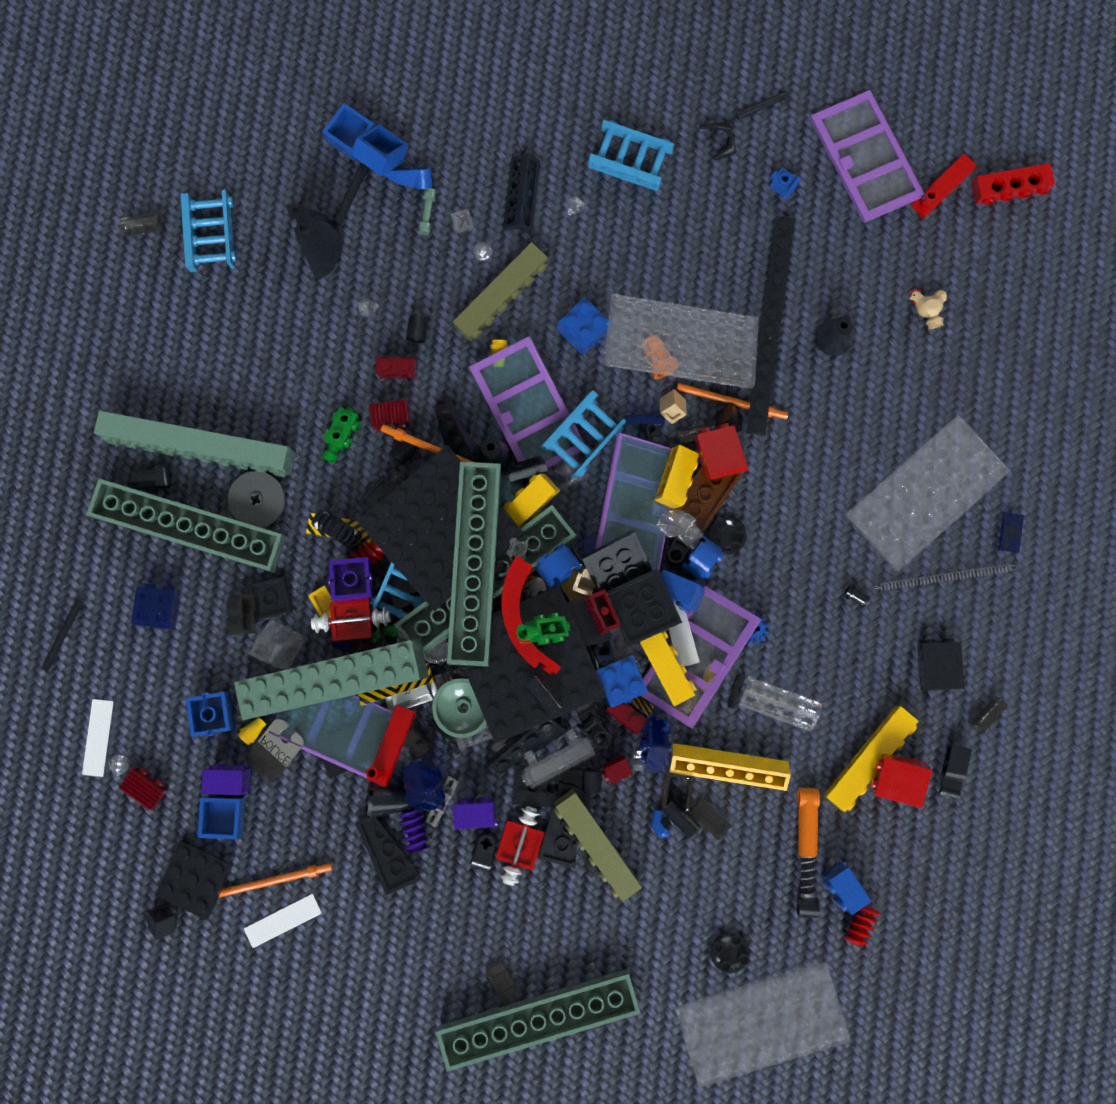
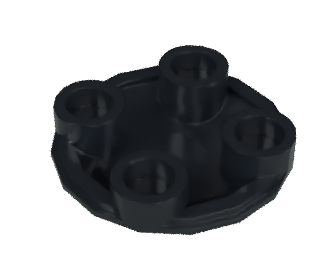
M732 517L719 518L710 528L709 540L722 548V552L725 555L737 553L744 547L747 540L745 525Z
M731 932L724 933L717 937L712 944L711 959L714 965L723 973H736L748 965L750 960L749 946L740 935Z

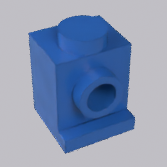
M781 168L779 172L775 170L770 177L772 182L769 188L788 200L798 186L801 177H796L784 168Z

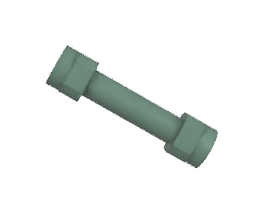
M432 188L425 189L423 195L425 200L423 217L418 227V233L422 235H429L431 224L429 223L432 202L435 201L436 190Z

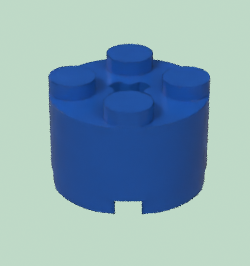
M704 535L699 538L701 542L699 544L694 543L683 559L686 563L680 565L699 580L708 579L714 570L712 567L715 562L719 563L724 556L722 548Z
M561 543L554 549L551 555L545 554L538 560L539 564L536 566V571L549 588L552 589L553 586H560L573 576L572 571L574 569L578 571L582 564L568 546Z

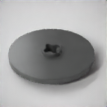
M251 471L239 476L231 485L228 493V506L237 521L263 528L273 524L281 516L285 506V493L279 481L272 475ZM259 495L258 499L261 502L254 504L253 496L257 497Z

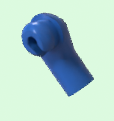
M653 809L651 828L658 837H669L670 829L661 822L663 812Z

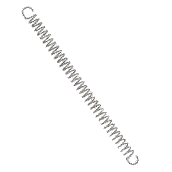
M1009 564L1004 565V566H1005V571L1007 570V567H1006L1007 565L1009 566V568H1010V566H1014V565H1009ZM899 580V582H898L899 588H900V581L902 582V587L904 588L903 581H902V580Z

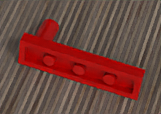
M963 154L924 192V197L914 201L911 207L924 219L977 168V165L967 155Z
M396 705L373 765L366 771L367 780L387 787L415 717V711Z

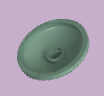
M457 678L450 680L442 685L435 694L432 705L433 716L437 725L448 735L457 738H467L479 733L486 726L487 723L468 679ZM463 703L467 704V710L462 708Z

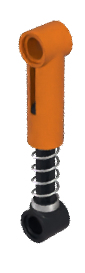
M798 788V855L802 858V870L800 871L802 872V879H800L802 880V887H800L802 892L800 897H797L796 910L798 918H819V899L816 898V892L814 891V886L816 885L814 882L816 877L814 874L816 869L814 861H816L815 857L818 856L820 792L818 788Z

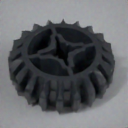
M319 510L311 522L313 527L350 549H355L363 536L360 531L325 510Z

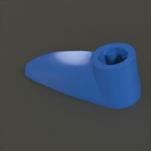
M430 167L393 169L383 175L389 180L416 189L433 187Z

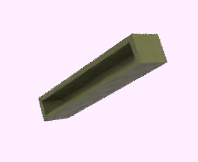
M531 242L453 321L454 327L468 341L471 342L473 339H478L483 333L482 330L486 326L489 327L496 320V315L499 312L503 313L508 308V303L512 299L516 300L521 295V290L525 286L529 287L534 282V277L546 270L548 267V257Z
M571 789L554 801L556 807L554 812L560 820L564 818L567 823L565 827L570 835L575 834L579 839L576 843L582 851L586 849L589 854L587 858L592 866H598L600 869L598 874L602 880L610 883L612 887L609 889L614 897H620L623 902L642 889L639 881L574 789Z

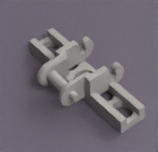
M448 776L441 790H437L436 787L434 789L430 788L432 792L429 798L424 799L427 802L426 804H430L429 807L432 808L425 820L426 823L431 824L433 827L437 826L449 800L452 799V794L459 783L458 780ZM453 780L454 782L450 788L449 782ZM435 793L440 795L436 803L432 802ZM442 798L446 801L444 805L440 804ZM435 815L436 817L432 823L431 817Z

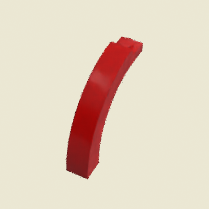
M516 556L507 572L502 591L501 605L505 628L512 644L528 664L536 669L538 664L541 663L543 664L541 668L550 675L552 672L557 674L561 666L540 652L533 643H529V640L521 641L517 636V627L522 624L520 617L521 593L528 576L533 570V566L519 556Z

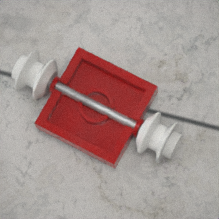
M370 599L330 602L331 618L326 613H323L322 617H318L315 614L314 618H311V627L316 633H319L320 629H324L327 632L330 626H332L333 642L373 638L372 622L376 627H379L380 623H384L385 627H387L388 622H391L390 611L386 610V607L382 611H378L375 608L371 614Z
M526 806L525 809L521 808L524 815L520 816L519 819L523 825L507 820L495 858L510 863V866L503 867L506 871L505 875L500 876L503 879V883L514 886V883H519L516 877L522 873L517 868L518 866L533 871L545 832L530 827V825L537 824L534 819L535 816L540 815L537 813V809L531 806Z

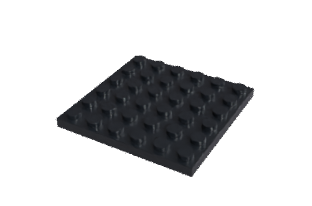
M445 446L357 521L434 611L451 598L459 471L460 462L462 461L448 446ZM500 504L496 558L525 534Z
M559 586L520 602L522 624L533 621L532 617L545 615V618H547V615L559 613V617L565 616L566 621L569 623V636L564 637L565 641L553 643L550 640V643L538 645V642H533L540 652L561 666L557 674L552 672L550 675L541 668L543 665L541 663L535 669L524 660L508 636L502 610L492 614L489 667L463 665L495 744L606 696ZM537 674L564 705L551 717L524 686Z

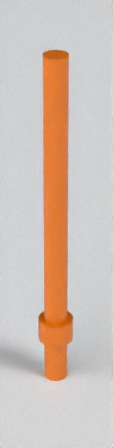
M678 383V391L726 404L733 403L734 406L750 409V402ZM769 405L768 417L774 416L786 420L788 412L774 409L773 406Z
M385 424L381 427L382 432L393 436L394 439L400 442H408L434 454L442 450V448L406 434V431L402 429H394ZM456 455L462 462H473Z
M332 864L307 866V869L223 888L219 898L307 876L309 878L316 877L320 873L332 871Z

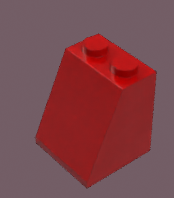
M726 423L718 425V430L710 431V428L698 430L699 434L694 435L705 480L748 471L734 425L729 427V424Z
M882 754L881 759L878 758L875 769L878 770L876 778H872L870 785L874 796L922 808L932 774L930 766L926 761Z

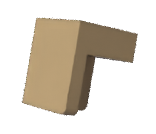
M673 389L660 398V414L671 424L675 423L687 415L686 399Z
M582 565L572 590L590 596L595 586L586 567Z

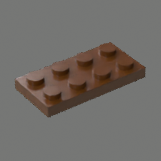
M701 467L687 490L685 504L679 508L672 509L669 517L700 537L742 476V473L705 480Z

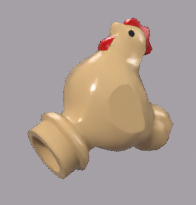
M913 289L910 292L909 299L915 304L917 313L928 319L926 321L928 329L943 326V317H940L939 313L943 309V302L947 299V293L944 290H938L933 296H923L921 290Z

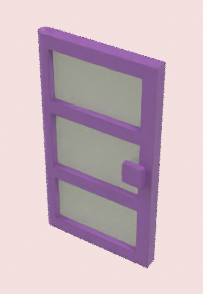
M871 90L811 115L810 120L863 223L924 197L925 193Z
M702 585L705 587V594L697 612H686L700 661L699 663L685 666L687 673L684 675L687 681L692 680L696 691H694L695 696L674 707L652 664L642 678L648 693L641 696L692 729L761 621L759 617L705 585ZM671 636L666 641L669 646L673 645Z

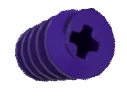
M421 809L407 811L398 816V818L405 819V821L400 823V826L406 827L402 834H408V837L403 839V841L410 843L405 849L411 850V852L430 848V845L424 844L429 838L422 836L427 833V830L421 829L425 825L424 821H419L424 817L423 814L417 813Z

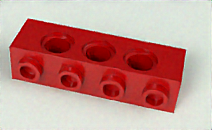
M1051 163L980 175L973 180L971 185L975 203L989 205L998 200L1006 202L1015 197L1023 199L1031 196V194H1047L1055 185ZM1010 183L1015 184L1016 188H1013ZM992 186L996 187L998 191H994Z

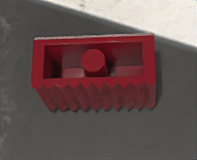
M377 356L376 373L381 380H389L390 378L392 380L394 378L396 380H404L405 378L407 380L409 378L416 380L417 360L415 357Z
M407 400L369 404L371 427L373 430L382 432L381 427L383 424L402 430L411 425Z
M606 589L592 594L584 600V602H587V609L590 610L589 613L593 617L592 620L596 624L595 627L598 628L599 635L622 626Z
M625 702L612 708L608 706L605 710L636 735L648 721L646 717L644 718V715L638 713L635 708L629 706L628 703L625 704Z
M624 755L604 764V770L601 771L606 783L611 782L613 785L615 782L618 783V781H622L626 777L629 778V775H633Z
M142 767L133 768L123 780L119 789L149 811L154 810L168 791L164 787L166 784L160 779L150 777V772Z

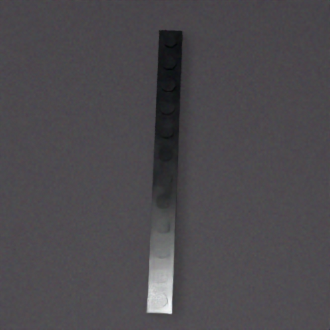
M776 217L746 434L765 436L795 218Z

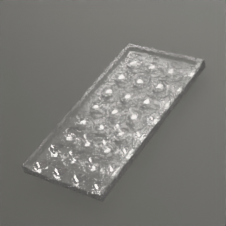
M611 293L603 365L753 389L755 386L759 318Z
M957 415L845 516L896 572H899L1005 477L1010 470L969 425Z
M826 962L675 1007L699 1088L851 1042Z

